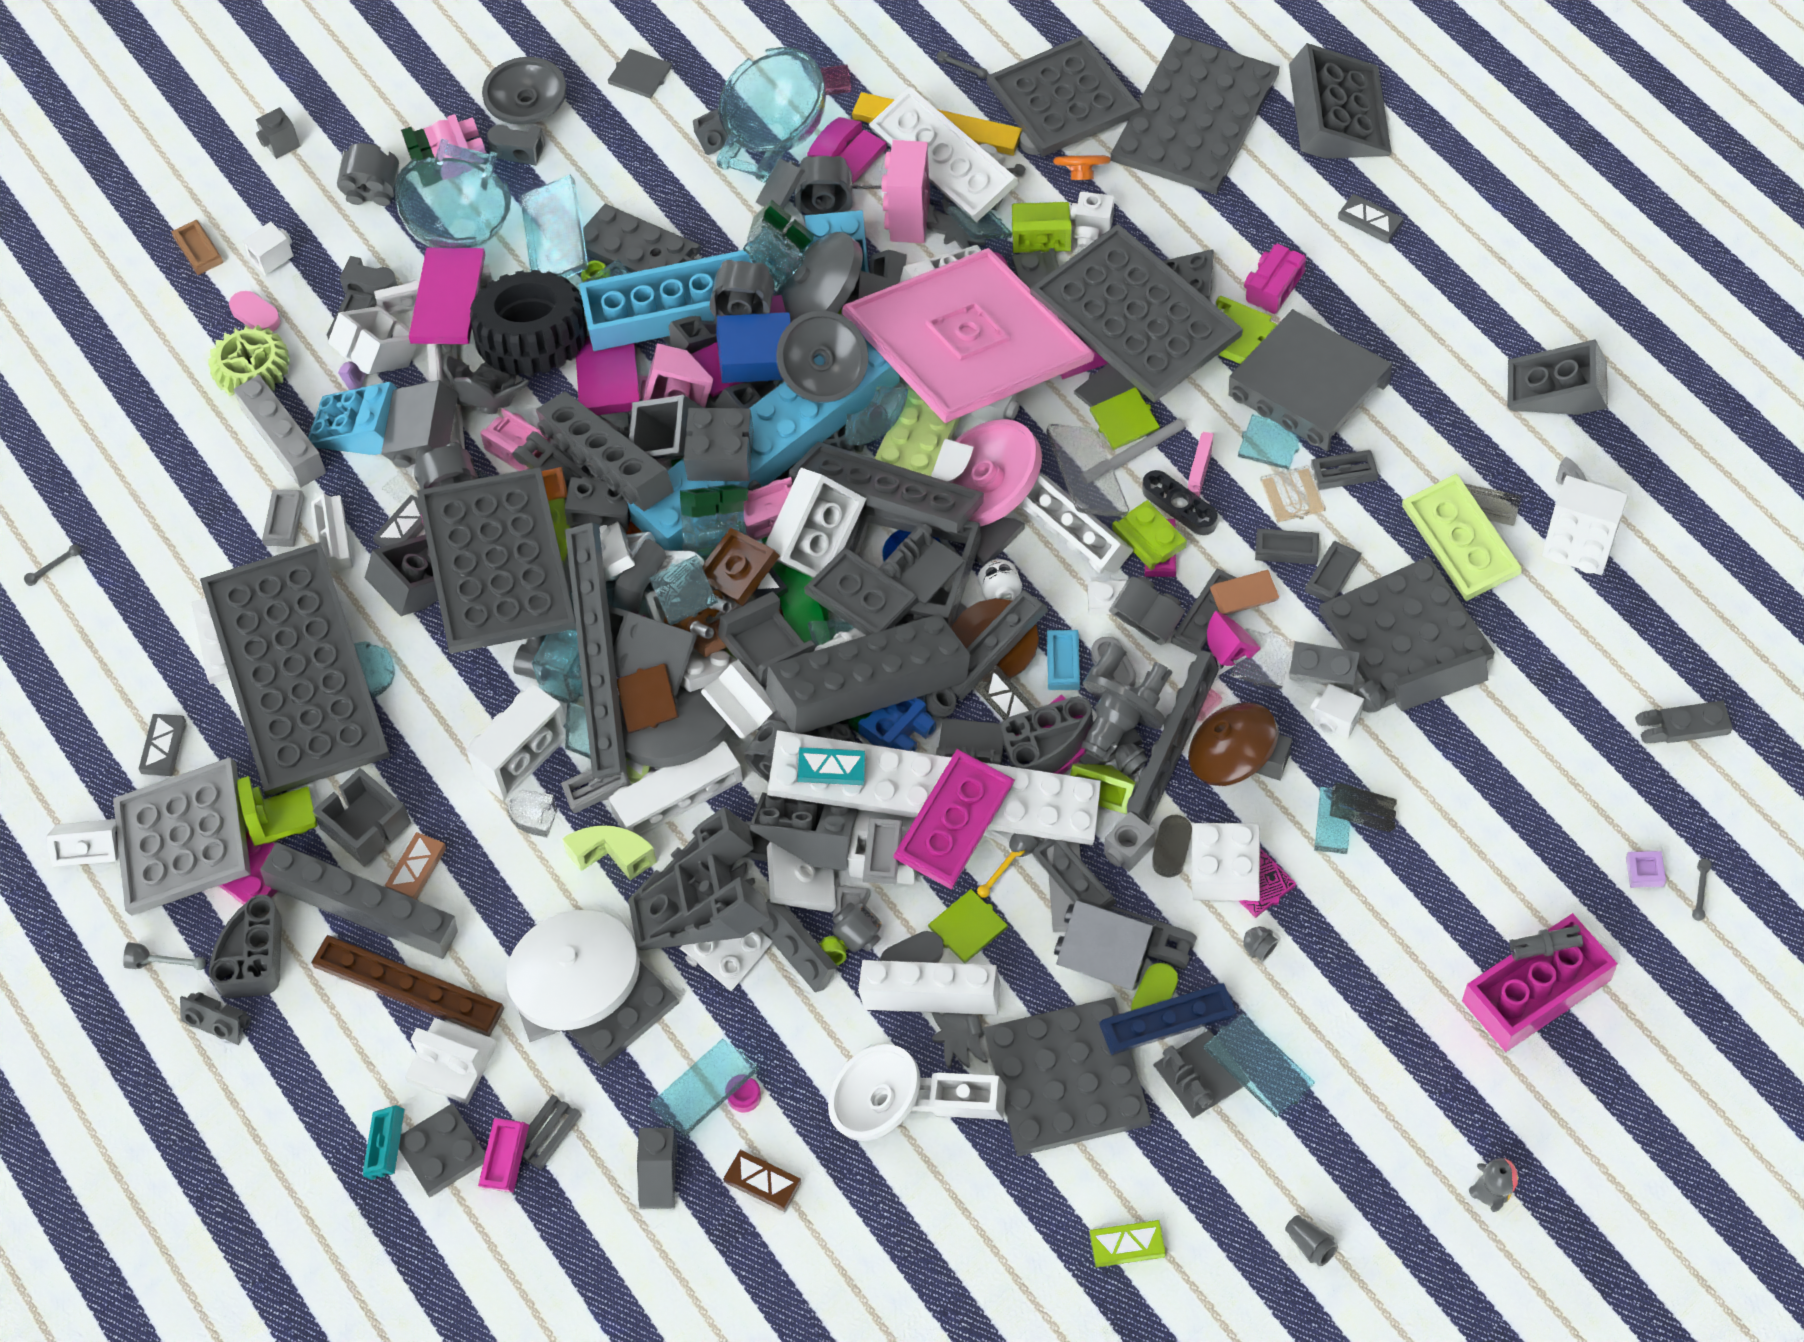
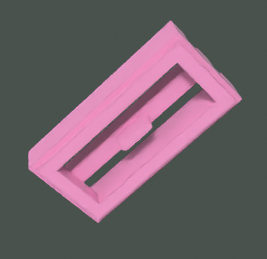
M1204 431L1200 436L1188 480V489L1198 497L1201 494L1211 457L1214 433Z

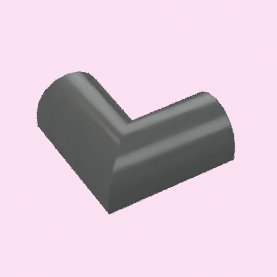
M650 539L644 541L632 558L635 566L623 571L615 582L611 606L639 615L644 590L667 558L666 552L660 545Z

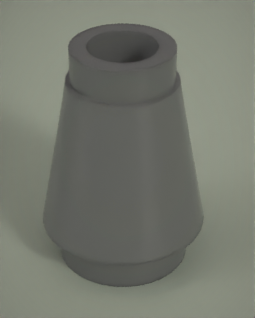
M1300 1215L1294 1216L1286 1225L1285 1231L1310 1263L1323 1266L1337 1252L1338 1244L1334 1242V1236L1303 1219Z

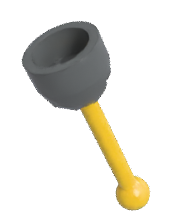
M1016 833L1011 836L1009 841L1011 853L987 883L978 887L977 893L980 897L986 898L990 895V888L1016 856L1026 857L1035 850L1038 842L1033 836Z

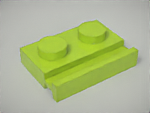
M1148 500L1125 514L1120 521L1112 523V530L1134 549L1133 552L1151 571L1155 569V565L1160 562L1164 563L1186 548L1187 540Z

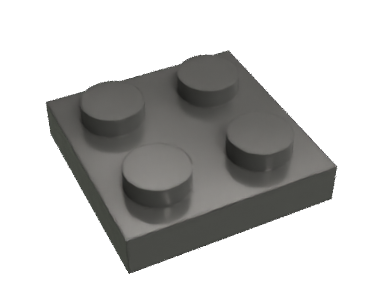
M453 1103L401 1134L399 1151L429 1198L484 1163V1150Z

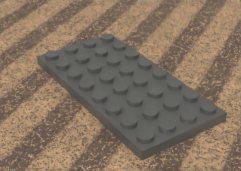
M321 542L200 578L266 797L390 757Z

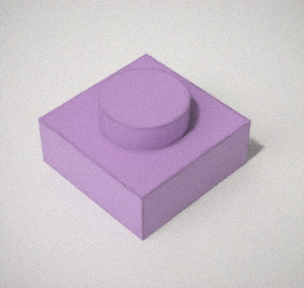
M1662 851L1627 853L1626 863L1630 888L1664 887L1666 877Z

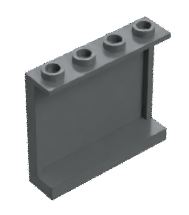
M1292 309L1229 376L1228 396L1232 397L1237 403L1244 404L1257 411L1260 416L1280 424L1285 430L1301 436L1311 445L1318 446L1328 452L1331 447V437L1374 389L1378 387L1384 390L1390 384L1392 363Z

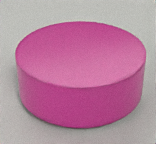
M740 1076L733 1079L727 1086V1100L730 1107L735 1111L746 1113L754 1110L759 1105L761 1091L759 1084L753 1078Z

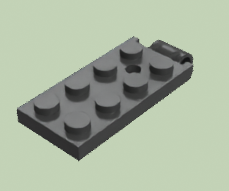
M606 203L571 240L574 250L627 274L697 260L694 258L701 250L700 245Z

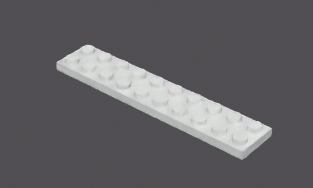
M777 730L767 795L916 818L952 757ZM799 747L865 751L864 785L797 782ZM985 763L1015 779L1011 790L988 829L1093 845L1100 780Z

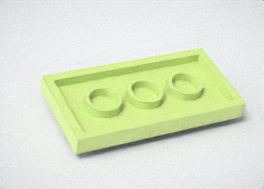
M908 386L874 459L931 476L944 439L951 440L961 417L944 423L924 400Z
M1457 473L1402 500V507L1465 601L1521 574V566Z

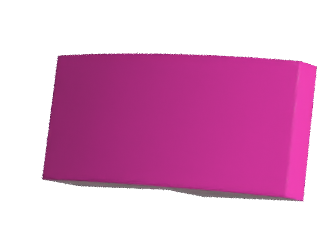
M841 117L836 118L815 139L807 152V157L839 156L846 148V143L862 132V122Z

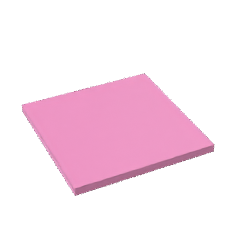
M989 248L842 306L844 317L856 325L865 339L944 423L1093 361L1094 352L1061 319L1030 294V288Z

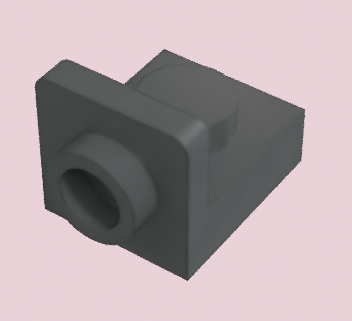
M718 108L693 120L694 133L706 155H710L731 144V140L724 128L723 117Z

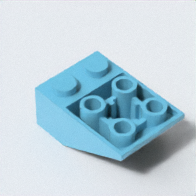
M863 210L805 215L806 228L814 234L812 242L807 245L808 247L828 234L834 232L846 233L860 244L863 254L861 271L869 273Z
M385 382L322 396L308 439L315 448L367 455L381 454L393 390L398 388L391 382Z

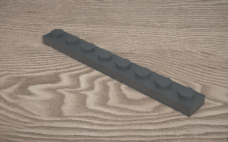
M591 522L565 529L592 776L594 779L600 780L626 774L627 767L599 524Z

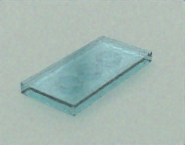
M571 174L520 195L530 272L532 270H540L542 273L550 271L558 277L563 276L567 278L588 269L576 183Z

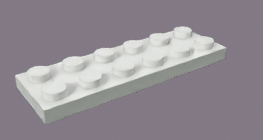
M911 87L907 88L869 124L872 131L891 148L893 140L928 142L929 181L976 223L1019 184L1012 173Z

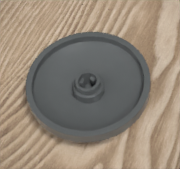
M834 232L820 238L799 256L785 275L776 296L782 295L785 311L790 313L791 322L800 315L811 311L824 310L838 313L849 298L861 271L863 254L860 244L848 234Z
M680 686L677 695H674L679 718L658 724V727L655 729L648 727L629 733L620 696H618L625 757L641 765L671 767L696 760L716 748L726 738L732 728L701 693L703 688L689 692Z

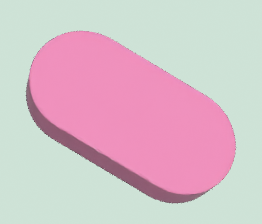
M240 291L235 293L229 300V307L233 316L245 325L247 324L251 329L259 325L263 330L270 328L274 332L279 327L281 320L277 309L255 293Z

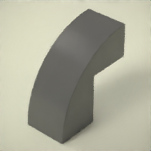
M893 250L872 254L870 256V273L860 271L856 285L845 304L898 284L903 267L906 266L907 254Z

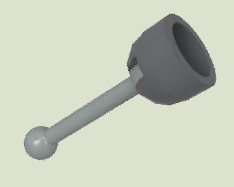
M133 942L126 944L123 955V966L126 969H141L149 961L193 966L196 970H202L206 966V961L202 957L185 959L150 955L145 945Z

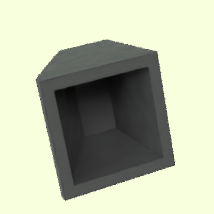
M685 395L633 402L629 440L653 459L684 455L688 408L704 407Z

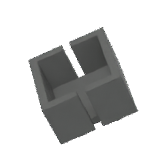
M688 408L687 436L684 451L687 480L750 481L754 433L751 409Z
M359 768L339 786L344 801L348 806L346 810H344L338 794L333 792L312 812L320 829L365 867L385 848L383 841L387 839L391 843L411 824V820L405 805L363 769Z

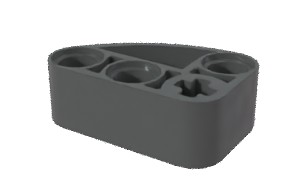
M1080 696L1071 697L1007 718L1002 723L1001 732L1004 748L1011 767L1054 773L1066 765L1080 751L1082 741H1085L1086 735L1093 724L1092 707L1089 700ZM1079 715L1084 716V717L1079 718V719L1073 718V717L1079 716ZM1046 725H1053L1050 728H1042ZM1024 761H1032L1029 764H1021Z
M256 895L239 908L227 922L214 946L210 960L209 976L217 991L225 998L264 996L274 992L279 985L282 918L274 901L267 895ZM269 912L265 917L258 918L260 914ZM268 942L264 947L256 948L260 943ZM234 974L231 979L222 981L225 976Z

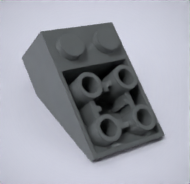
M609 606L616 676L624 677L636 673L639 668L645 670L665 663L673 694L677 695L697 634Z
M762 792L750 823V830L813 867L847 871L851 836L859 809L770 796Z

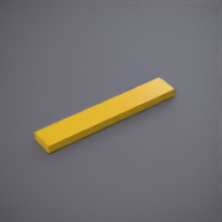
M861 92L853 109L852 118L853 120L871 123L895 100ZM937 109L978 145L989 144L996 148V152L1014 156L1020 141L1022 128Z

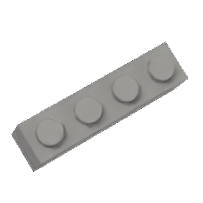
M260 375L233 389L243 413L300 488L326 474L319 452Z

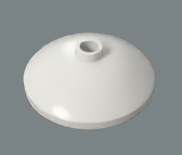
M882 1044L867 1048L849 1060L837 1075L829 1094L828 1110L835 1128L850 1139L868 1141L882 1137L900 1125L912 1110L920 1089V1071L914 1058L901 1047Z

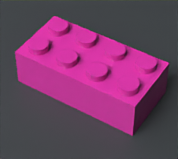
M1573 913L1549 928L1548 932L1578 925L1580 928L1578 935H1582L1583 946L1554 951L1553 955L1548 957L1541 954L1519 959L1518 961H1514L1511 954L1466 985L1462 1002L1505 1053L1610 982L1618 963Z

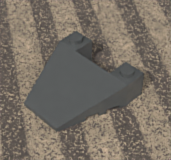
M721 808L701 822L692 831L695 837L683 849L677 847L672 852L671 857L674 859L662 872L656 870L628 899L636 947L639 950L744 938L770 920L765 896L740 877L734 881L731 880L729 866L741 857H744L754 847L749 826L727 808Z

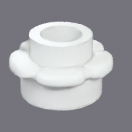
M1077 226L1075 235H1072V238L1077 240L1078 246L1087 247L1099 238V229Z

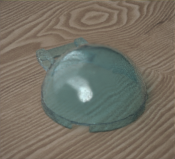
M776 47L766 49L767 55L755 61H752L750 58L746 59L733 71L725 82L720 94L718 114L722 117L724 129L729 137L717 157L716 163L718 168L724 170L731 168L755 176L757 181L766 183L785 151L794 149L804 143L820 124L826 106L825 81L816 62L807 53L796 48ZM744 147L750 151L764 153V156L759 165L737 159L736 157L740 149Z
M441 138L435 158L427 157L417 162L416 158H414L401 169L395 185V201L398 214L407 230L415 239L430 248H479L488 243L502 229L511 206L507 182L503 184L499 177L493 174L497 153L490 151V154L459 147L448 144L449 140ZM445 155H449L460 159L445 158ZM471 162H475V163H479V164H482V165H486V167H485V169H484L483 167H481V166H479V165H476V164H474V163H471Z

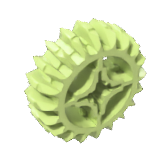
M247 324L244 330L241 331L234 328L233 334L224 333V340H216V348L210 349L211 358L208 359V365L211 370L212 379L215 380L220 390H225L229 396L235 394L234 388L257 375H260L268 387L275 391V383H283V375L288 374V365H290L288 349L278 333L273 334L270 328L263 330L257 325L254 329H251Z

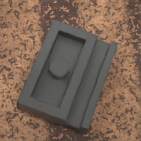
M1050 248L1049 252L1041 253L1040 250L1012 256L1016 275L1029 288L1059 267L1054 248Z

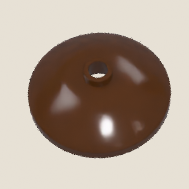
M1252 702L1236 703L1217 710L1199 726L1191 740L1188 751V761L1191 770L1201 781L1213 786L1232 785L1249 778L1265 765L1275 750L1279 736L1276 719L1267 708Z

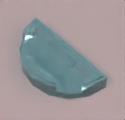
M368 641L354 643L373 699L383 694L392 684L395 676L394 661L386 648L372 645Z

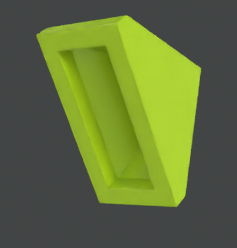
M1072 765L1070 776L1101 781L1098 806L1123 814L1128 813L1127 803L1134 791V781L1112 765Z

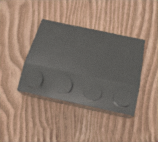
M1306 43L1289 63L1301 151L1325 159L1389 156L1392 151L1378 66Z

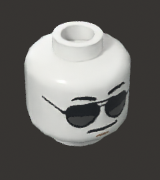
M1002 559L989 561L978 574V582L985 600L999 598L1013 601L1022 591V582L1015 565L1010 561Z

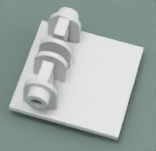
M757 928L744 938L682 945L680 949L687 954L685 959L689 964L694 967L699 964L728 990L732 991L773 941Z

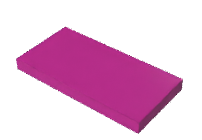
M426 248L409 332L410 344H469L472 331L470 307L480 288L486 256L484 248Z
M587 336L585 344L576 355L578 401L597 416L632 411V403L640 401L635 343L593 351L590 336Z
M957 749L895 851L893 858L952 890L1011 790L1015 779Z

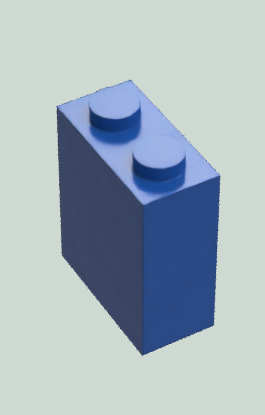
M789 312L717 316L716 337L722 383L783 380L777 367L776 350L783 331L791 323Z

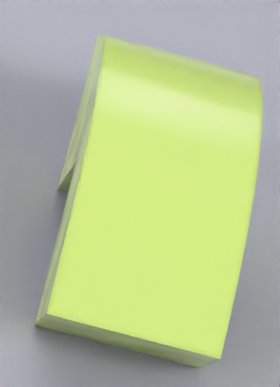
M593 826L575 831L562 838L567 855L580 871H583L606 854H609L629 880H632L657 863L654 848L638 834L624 828Z

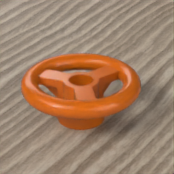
M1106 155L1059 156L1053 160L1055 165L1066 166L1071 170V180L1094 179L1093 165H1105L1111 161L1110 157Z

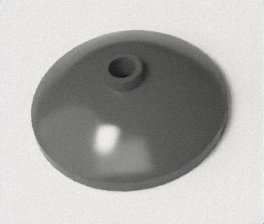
M518 57L501 63L488 74L483 83L482 97L485 107L495 118L510 124H532L548 118L560 108L566 97V81L561 70L550 61L537 57Z
M818 310L800 315L785 328L777 345L776 362L783 381L795 394L812 402L829 403L845 398L859 386L868 366V349L862 333L853 322L838 313ZM819 355L823 357L824 364L817 365L814 362V356Z

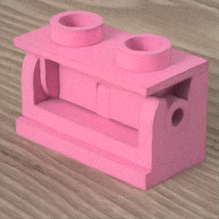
M503 408L501 410L503 418L497 417L486 429L480 432L484 449L518 471L528 470L529 468L526 465L520 464L513 457L512 452L518 446H523L527 442L526 438L532 431L539 433L542 437L544 436L538 427L535 428L528 424L521 415L517 413L512 414ZM549 437V438H545L549 443H551V441H550L551 438H550V437ZM537 450L532 453L537 459L543 455Z
M791 477L775 480L753 491L748 490V501H744V511L735 512L745 535L755 540L770 535L793 485Z

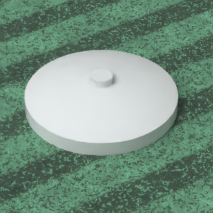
M573 910L560 913L534 926L516 945L507 965V988L516 1008L530 1022L553 1030L583 1028L597 1023L612 1014L630 995L639 973V953L628 929L614 917L593 910Z

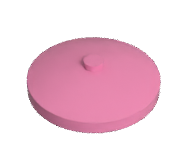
M993 420L971 428L955 440V442L974 448L962 475L951 483L984 493L983 504L968 521L980 523V527L988 525L1006 516L1026 498L1038 478L1042 464L1040 444L1026 426L1013 420Z

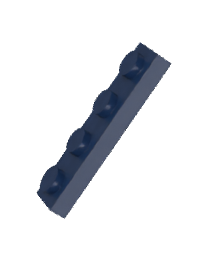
M1221 983L1102 1019L1099 1025L1111 1055L1231 1019L1237 1013L1225 984Z

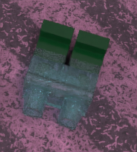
M771 200L753 217L747 243L744 245L743 250L749 254V260L753 263L760 262L767 265L772 278L777 283L782 284L802 266L804 252L807 245L812 242L814 234L796 219L790 222L792 216Z
M730 484L680 490L682 534L684 540L682 543L683 551L695 552L705 562L730 528L746 535L744 501H748V488Z

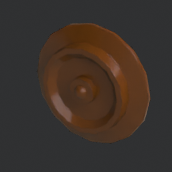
M993 598L975 603L964 610L952 626L953 632L967 649L1012 601ZM1037 624L1022 637L981 682L991 683L993 673L1001 681L1010 680L1027 668L1036 655L1039 643Z

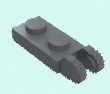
M1724 700L1660 709V711L1657 709L1646 710L1635 716L1638 726L1661 724V727L1647 729L1642 732L1641 739L1646 744L1665 741L1666 743L1729 735L1733 729Z

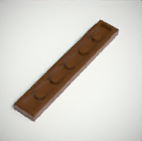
M329 935L325 937L311 962L316 969L490 1037L505 1009L500 1002Z

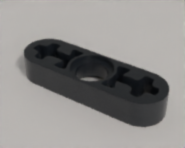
M1153 470L1145 474L1142 492L1148 500L1195 534L1209 535L1215 531L1218 514L1214 507L1163 471ZM1175 498H1184L1187 500L1188 505L1183 508H1177L1172 505L1171 501ZM1198 517H1199L1200 519H1204L1205 517H1208V518H1209V522L1206 521V520H1203V521L1200 523V522H1198Z

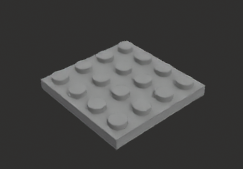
M231 757L113 798L125 911L131 916L251 875L244 817L237 786V764Z

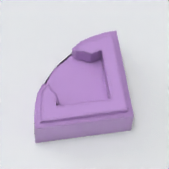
M352 361L345 362L338 371V374L349 390L361 388L366 373L360 371L355 363Z

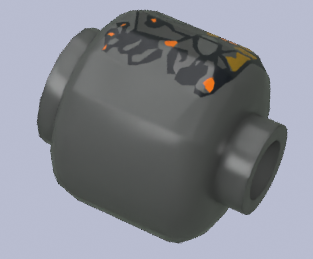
M852 902L848 903L832 919L835 923L833 926L834 935L839 940L844 941V945L852 952L859 951L862 948L867 952L881 939L877 933L882 927V922L863 903L855 905Z

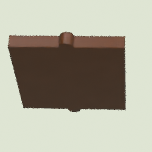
M665 663L645 670L639 668L636 673L617 679V688L629 733L648 727L655 729L658 727V724L679 718Z

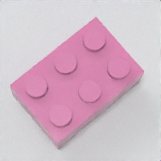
M893 140L891 152H886L885 169L889 170L887 174L882 176V192H887L884 193L883 211H888L885 212L884 228L889 230L890 241L925 243L926 223L930 205L928 142Z

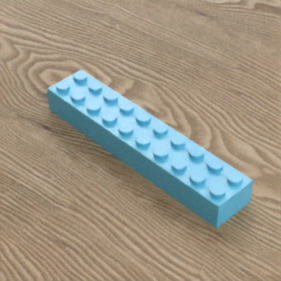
M865 339L868 349V366L865 376L859 386L845 398L829 403L812 402L795 394L783 382L749 408L751 409L754 429L750 481H688L683 458L667 471L674 490L672 494L646 511L641 510L634 503H628L632 523L643 533L651 532L656 539V543L664 550L683 551L731 513H716V515L694 518L681 515L680 490L730 484L747 488L753 480L758 481L761 487L768 485L798 462L817 442L825 441L900 382L899 374ZM817 356L814 362L817 365H823L824 359L821 356Z

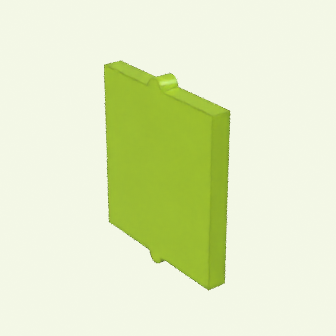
M1136 387L1089 409L1099 426V433L1104 434L1113 451L1160 429L1150 411L1151 406L1149 404L1146 405Z
M970 889L928 924V928L942 939L944 948H949L965 964L1008 928V925L993 911L991 904H986Z

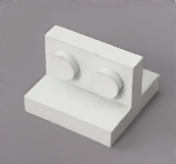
M434 1018L428 1032L416 1028L411 1038L417 1053L405 1078L409 1083L468 1104L497 1047V1043L489 1037Z

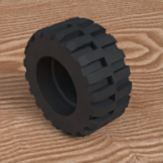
M522 270L516 271L513 275L505 274L500 276L499 280H492L486 285L485 289H481L477 293L470 307V320L476 350L482 357V360L490 366L493 365V368L501 372L506 370L511 375L524 373L526 376L534 375L536 372L547 373L552 368H560L565 365L567 360L571 361L575 358L578 351L585 344L587 326L582 296L579 294L577 287L570 283L567 278L563 276L558 277L550 271L542 273L540 270H532L531 272H524Z

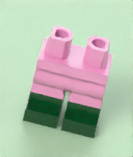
M454 114L448 116V120H439L432 126L413 131L412 127L401 129L421 187L458 174L465 169L467 171L475 169L473 160L487 156L481 137L466 142L467 139L479 136L473 118L458 122Z

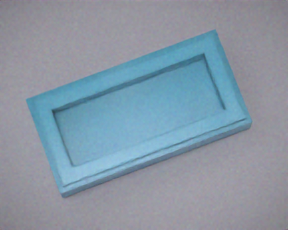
M1047 630L1048 690H1080L1078 630Z

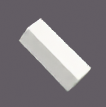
M322 494L311 502L316 543L321 542L330 570L338 571L353 568L341 496L330 497Z

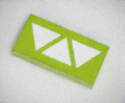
M1159 1220L1093 1229L1089 1232L1095 1268L1165 1258L1166 1255Z

